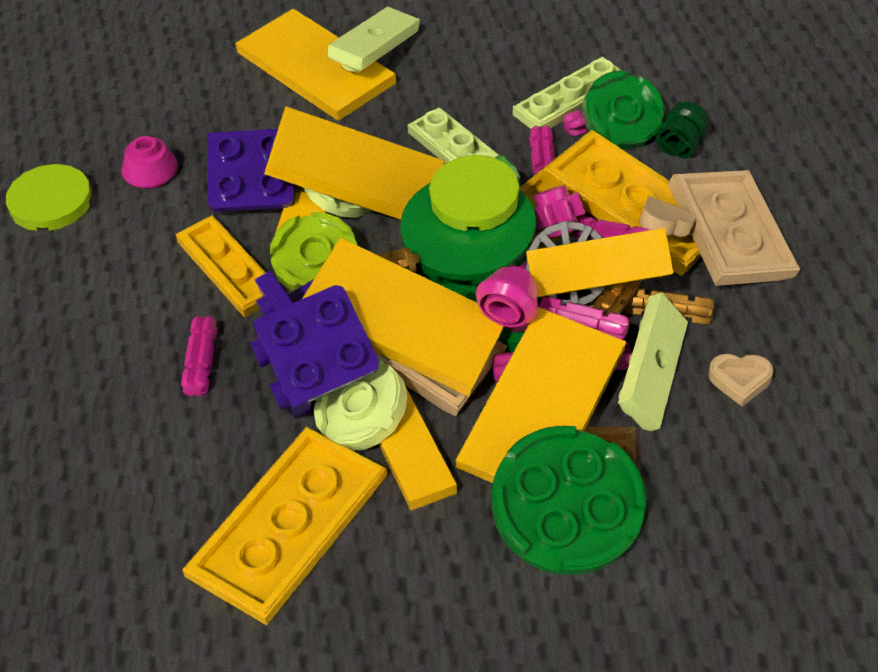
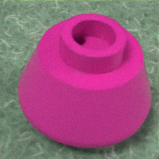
M141 136L126 147L121 173L128 184L141 189H152L166 184L173 178L178 169V162L175 155L163 141L155 137Z
M517 266L502 267L478 285L476 299L482 313L491 321L505 327H520L532 322L537 315L538 287L531 274L525 269Z

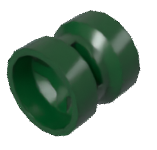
M689 101L675 104L669 112L667 120L656 134L658 148L662 153L682 159L689 158L696 150L699 140L709 127L708 114L699 105Z

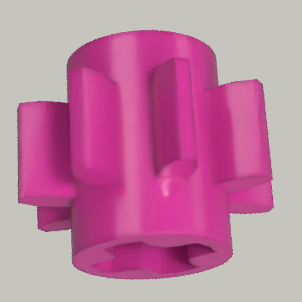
M560 185L534 195L537 204L536 207H533L536 216V231L563 221L578 222L576 216L585 214L579 193L575 192L569 195L566 185ZM561 230L550 234L548 238L561 235Z

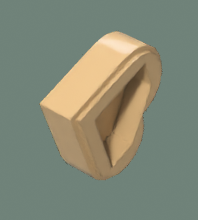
M648 196L639 219V224L643 228H648L649 230L666 228L667 236L671 234L678 237L688 236L695 222V217L688 211Z
M721 354L714 357L709 368L710 381L742 407L768 387L773 374L772 364L766 358L758 355H746L739 358L732 354Z

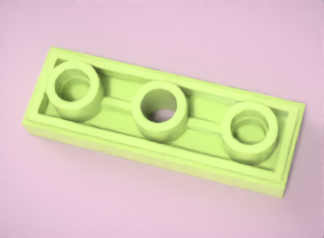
M387 6L330 43L327 57L341 63L342 67L348 71H362L418 32L420 19Z
M601 57L513 106V115L530 129L536 125L539 127L547 125L552 128L563 122V117L567 113L575 110L582 111L583 100L596 79L605 73L620 71L621 69L609 60Z
M440 107L427 112L424 116L407 125L408 133L439 159L444 160L445 164L463 156L482 155L494 158L498 156L495 151Z
M663 293L648 298L618 401L626 415L631 416L642 429L654 431L661 427L688 321Z

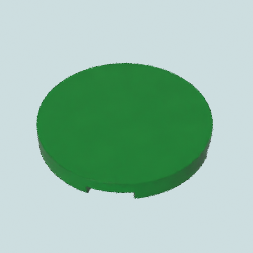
M431 183L416 192L404 208L400 224L403 248H409L412 254L417 253L420 262L416 263V268L436 280L442 277L451 280L472 281V285L480 284L499 268L519 267L526 260V251L529 250L535 238V211L529 198L520 189L516 211L506 222L489 230L479 231V227H467L468 231L456 230L442 223L432 210L429 192Z
M576 426L547 427L534 431L518 440L507 451V454L497 468L491 489L493 520L507 546L528 564L540 570L561 575L590 573L617 561L634 543L641 529L646 508L643 480L628 454L615 442L610 444L596 435L576 430Z

